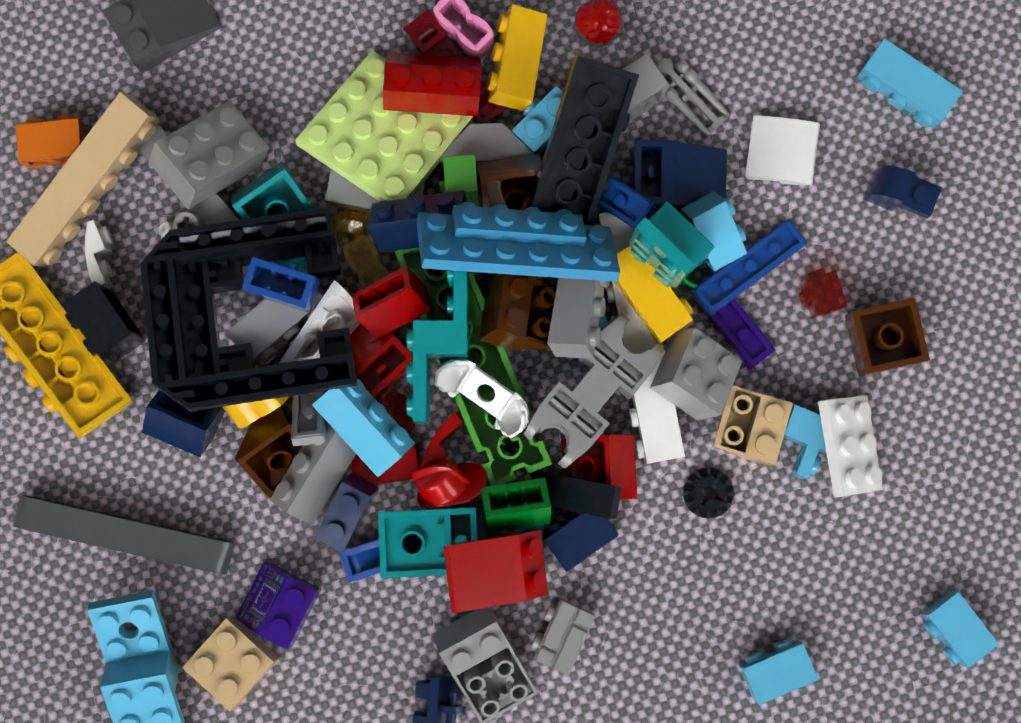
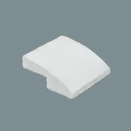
M753 115L745 177L751 180L779 181L781 184L812 186L820 124L799 119Z

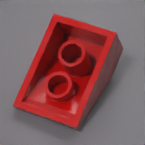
M512 530L443 546L451 613L522 602L548 595L541 530Z

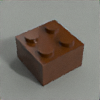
M539 153L477 162L482 207L492 208L495 205L503 204L513 210H525L528 208L542 164Z
M915 298L851 311L844 316L859 377L930 361Z

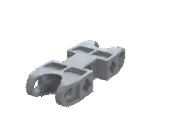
M624 314L601 331L600 344L594 349L593 359L579 358L591 370L576 388L570 391L561 382H558L539 405L523 434L531 440L538 431L541 433L549 428L560 430L565 435L567 441L566 448L563 451L566 454L558 463L564 469L588 451L610 424L598 412L613 393L617 390L629 400L653 372L664 351V347L659 343L651 351L647 349L639 354L628 351L624 347L622 339L625 332L624 327L630 319Z

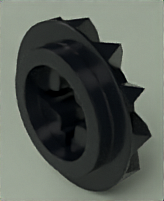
M711 467L701 468L693 472L687 478L683 488V498L688 509L695 515L708 519L722 516L731 507L735 495L732 481L723 471ZM716 481L714 493L721 500L710 498L701 505L704 493L700 491L701 489L697 485L709 487Z

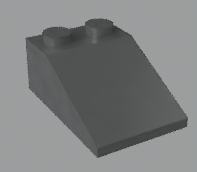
M120 0L102 10L131 61L142 74L222 28L206 0Z

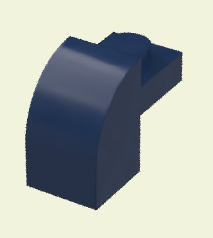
M880 166L874 171L863 200L890 211L900 207L928 219L932 215L942 187L916 177V172L895 166Z

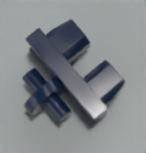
M442 675L416 682V698L428 699V710H416L412 723H456V714L466 713V705L457 704L458 692L451 691L452 676Z

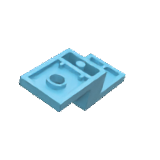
M154 590L90 602L87 611L105 660L100 688L112 722L185 723L175 693L179 667ZM130 622L136 625L138 629L127 631L121 625Z

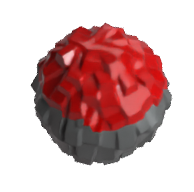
M591 0L581 5L574 15L573 28L575 34L579 39L586 41V44L589 46L602 48L603 46L610 45L613 40L620 37L619 35L623 31L624 25L621 22L619 8L613 0Z

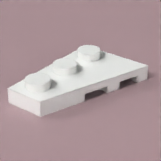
M333 281L279 364L320 358L317 332L349 328L351 334L361 324L355 318L352 297L337 281Z

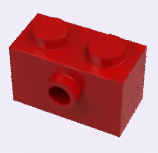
M407 265L352 294L355 318L376 339L431 311L427 287Z

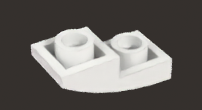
M92 220L87 222L85 233V256L89 277L92 283L96 281L107 288H112L113 285L110 278L113 277V272L106 259L102 260V258L113 254L110 244L113 243V238L106 226L102 227V225Z

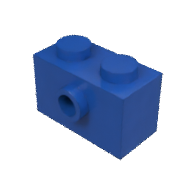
M252 257L242 289L248 294L311 313L321 282L315 276L299 272V267L294 264L280 261L279 265Z

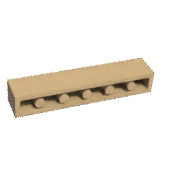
M119 92L6 242L33 266L48 267L54 264L62 254L61 249L66 242L72 240L79 233L81 228L79 225L86 216H90L96 211L99 206V199L105 191L111 190L116 185L118 174L124 167L129 166L137 157L136 151L141 144L148 141L155 134L157 129L155 126L160 119L133 96Z

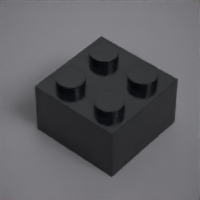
M96 281L63 303L68 311L65 314L66 319L75 330L80 328L86 337L83 340V344L93 356L98 355L101 359L105 358L116 362L146 341L114 292Z

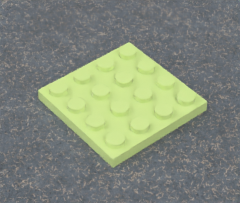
M372 50L295 139L296 145L378 201L411 198L438 166L439 160L451 143L473 123V116L383 110V84L386 59Z

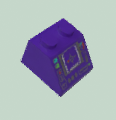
M264 560L235 618L257 635L288 650L293 647L322 589Z

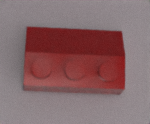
M387 52L383 84V110L478 116L481 58Z

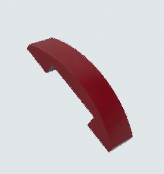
M428 9L403 28L420 54L463 57L447 37V32ZM482 80L478 116H473V119L477 124H488L503 112L506 107L488 102L490 90H486V84Z

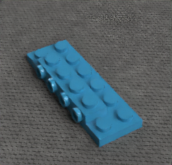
M464 202L460 205H453L451 215L418 212L416 223L421 268L615 282L618 281L621 273L611 228L599 225H584L582 215L572 214L567 209H561L556 213L541 212L537 207L513 210L503 204L488 208L477 207L473 202Z

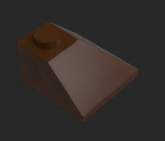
M281 406L250 424L235 456L236 462L269 498L272 497L277 485L281 482L293 459L303 446H293L291 440L292 419Z

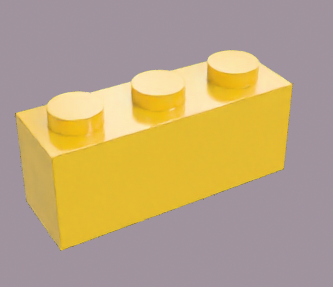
M514 4L510 6L505 14H500L496 26V31L500 32L499 41L494 44L491 54V60L495 61L494 69L490 71L486 82V90H490L488 102L524 111L533 102L548 14Z
M629 245L617 254L621 273L618 281H614V283L655 341L661 344L693 321L690 316L693 310L685 298L681 297L678 299L671 289L673 286H664L654 276L653 273L656 270L647 262L642 264L630 253L632 247Z

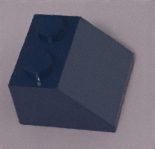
M158 390L146 407L142 433L201 457L213 440L225 410L223 407L190 412Z

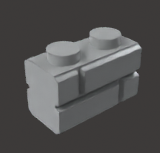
M561 598L557 604L551 602L544 617V620L549 622L544 634L537 632L530 648L535 651L533 659L569 676L594 622L595 614Z

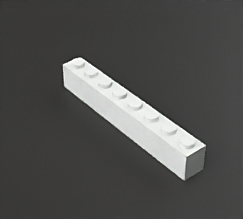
M609 212L600 213L597 220L598 223L593 224V226L599 225L611 228L616 254L629 246L628 243L635 229ZM610 281L609 287L605 288L607 302L614 304L616 315L611 316V323L623 314L630 319L624 327L625 332L622 339L624 347L636 354L643 353L647 349L651 351L657 342L614 281ZM665 351L660 356L653 372L632 396L634 408L629 409L632 428L638 427L640 439L635 440L638 459L644 458L645 464L685 457L675 405L650 388Z

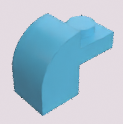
M793 405L784 438L802 446L791 475L800 479H809L810 474H816L820 465L821 458L817 456L818 452L827 454L821 417L815 412Z

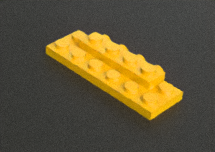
M17 252L0 263V336L7 343L3 350L14 364L18 361L22 363L26 371L21 374L32 389L39 386L45 394L40 399L51 414L57 411L80 440L131 405L133 401L98 355L93 356L83 344L85 337L79 329L75 330L65 317L67 312L28 260Z

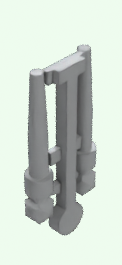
M663 58L658 62L657 68L662 75H668L672 80L664 97L670 103L673 102L708 137L730 116L729 112L698 78L699 75L694 70L691 71L686 61L681 60L676 64L675 68L680 75L674 72L673 63L670 59ZM684 78L690 85L693 84L694 86L690 89L682 79ZM676 85L684 93L681 98L679 97L680 94L673 88ZM697 91L722 114L719 118L695 94ZM688 99H690L696 105V107L709 119V121L712 123L710 127L706 128L705 125L699 120V118L693 113V111L685 104V102Z

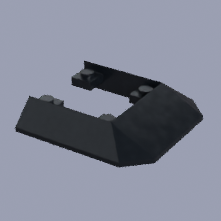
M331 207L168 231L140 263L151 377L154 387L191 412L358 385L349 328L317 332L320 358L255 367L251 343L220 347L214 294L243 290L244 277L242 266L249 265L252 257L267 262L306 257L309 275L316 278L341 275Z

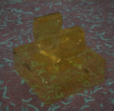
M339 207L333 217L334 230L338 231L336 234L337 241L342 242L344 233L348 232L354 235V245H358L367 228L370 212Z

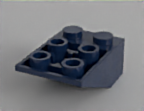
M635 139L632 162V188L656 202L655 210H659L668 201L677 211H681V208L712 191H715L723 199L726 198L727 149L669 140Z

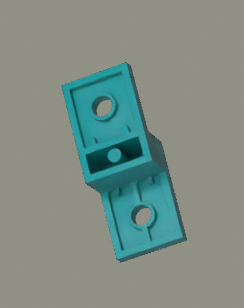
M668 201L649 220L645 217L635 227L628 243L632 247L630 253L642 264L647 262L656 270L653 274L664 286L668 287L671 285L675 289L693 270L695 271L706 260L715 248Z
M447 270V283H449V287H453V296H447V316H449V320H413V329H407V349L413 352V362H407V382L413 384V395H407L406 410L407 415L413 417V422L416 424H430V360H450L454 358L469 360V272Z
M482 507L378 512L380 577L400 578L447 575L443 546L499 534L504 531L486 533ZM537 525V526H531V527H524V528L515 529V530H541V539H542V545H543V529H542V525ZM409 534L418 535L422 541L421 549L416 553L407 552L403 546L404 538Z

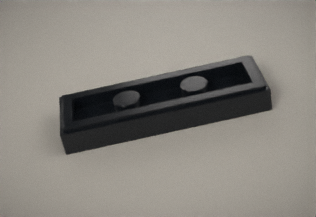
M537 471L536 479H546L551 506L609 519H617L622 487Z

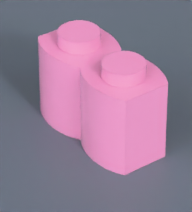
M440 0L433 8L434 17L447 32V37L456 40L462 52L469 58L482 59L494 47V34L491 27L479 16L471 14L469 7L463 0Z

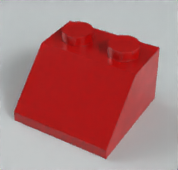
M600 435L588 451L567 468H563V475L622 487L620 500L637 499L634 435ZM566 438L561 439L562 458L566 454L563 452L566 448Z

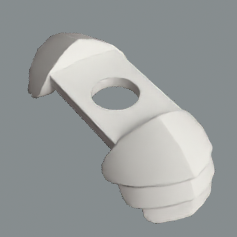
M454 358L439 366L435 376V386L439 387L442 392H447L450 397H456L459 392L496 417L494 427L501 430L503 435L512 438L527 427L530 413L521 395L517 392H512L482 371L474 362L463 358ZM480 385H490L495 391V398L490 401L484 400L478 392Z

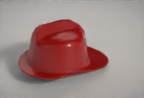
M444 458L432 459L422 468L414 470L412 473V478L418 489L417 502L421 508L427 510L468 502L478 496L484 489L487 482V472L476 463L455 465Z

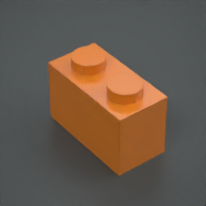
M61 115L55 121L46 122L41 118L27 119L26 124H17L18 162L27 168L65 165L87 136V125L73 115Z

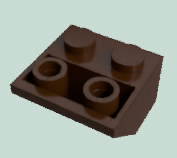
M498 274L493 277L487 284L479 340L505 349H550L547 341L557 287L524 275Z

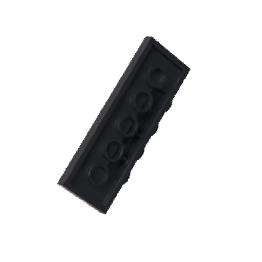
M575 55L528 207H537L541 212L556 213L561 209H567L572 214L582 215L584 225H592L597 222L600 214L598 203L601 194L606 193L610 183L608 172L611 162L615 163L619 155L620 145L617 143L621 131L624 132L629 124L630 113L627 112L639 74Z

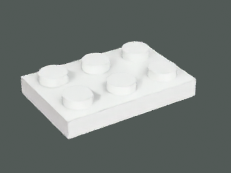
M867 395L818 401L834 498L883 490L882 472L879 468L876 450L877 442L873 433L871 408Z

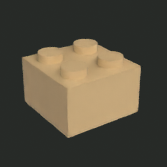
M230 616L219 625L182 668L226 709L232 711L280 658L234 616Z

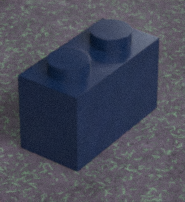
M350 473L341 482L315 538L344 552L352 543L379 487Z
M573 511L571 513L575 518L564 525L560 520L545 531L548 534V537L544 539L545 543L566 572L619 535L608 518Z

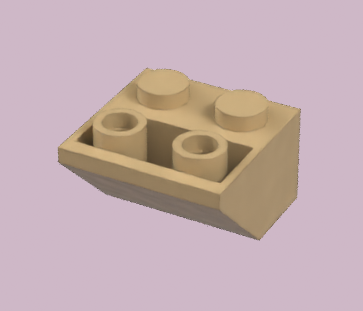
M733 385L722 412L713 447L764 465H776L793 403Z

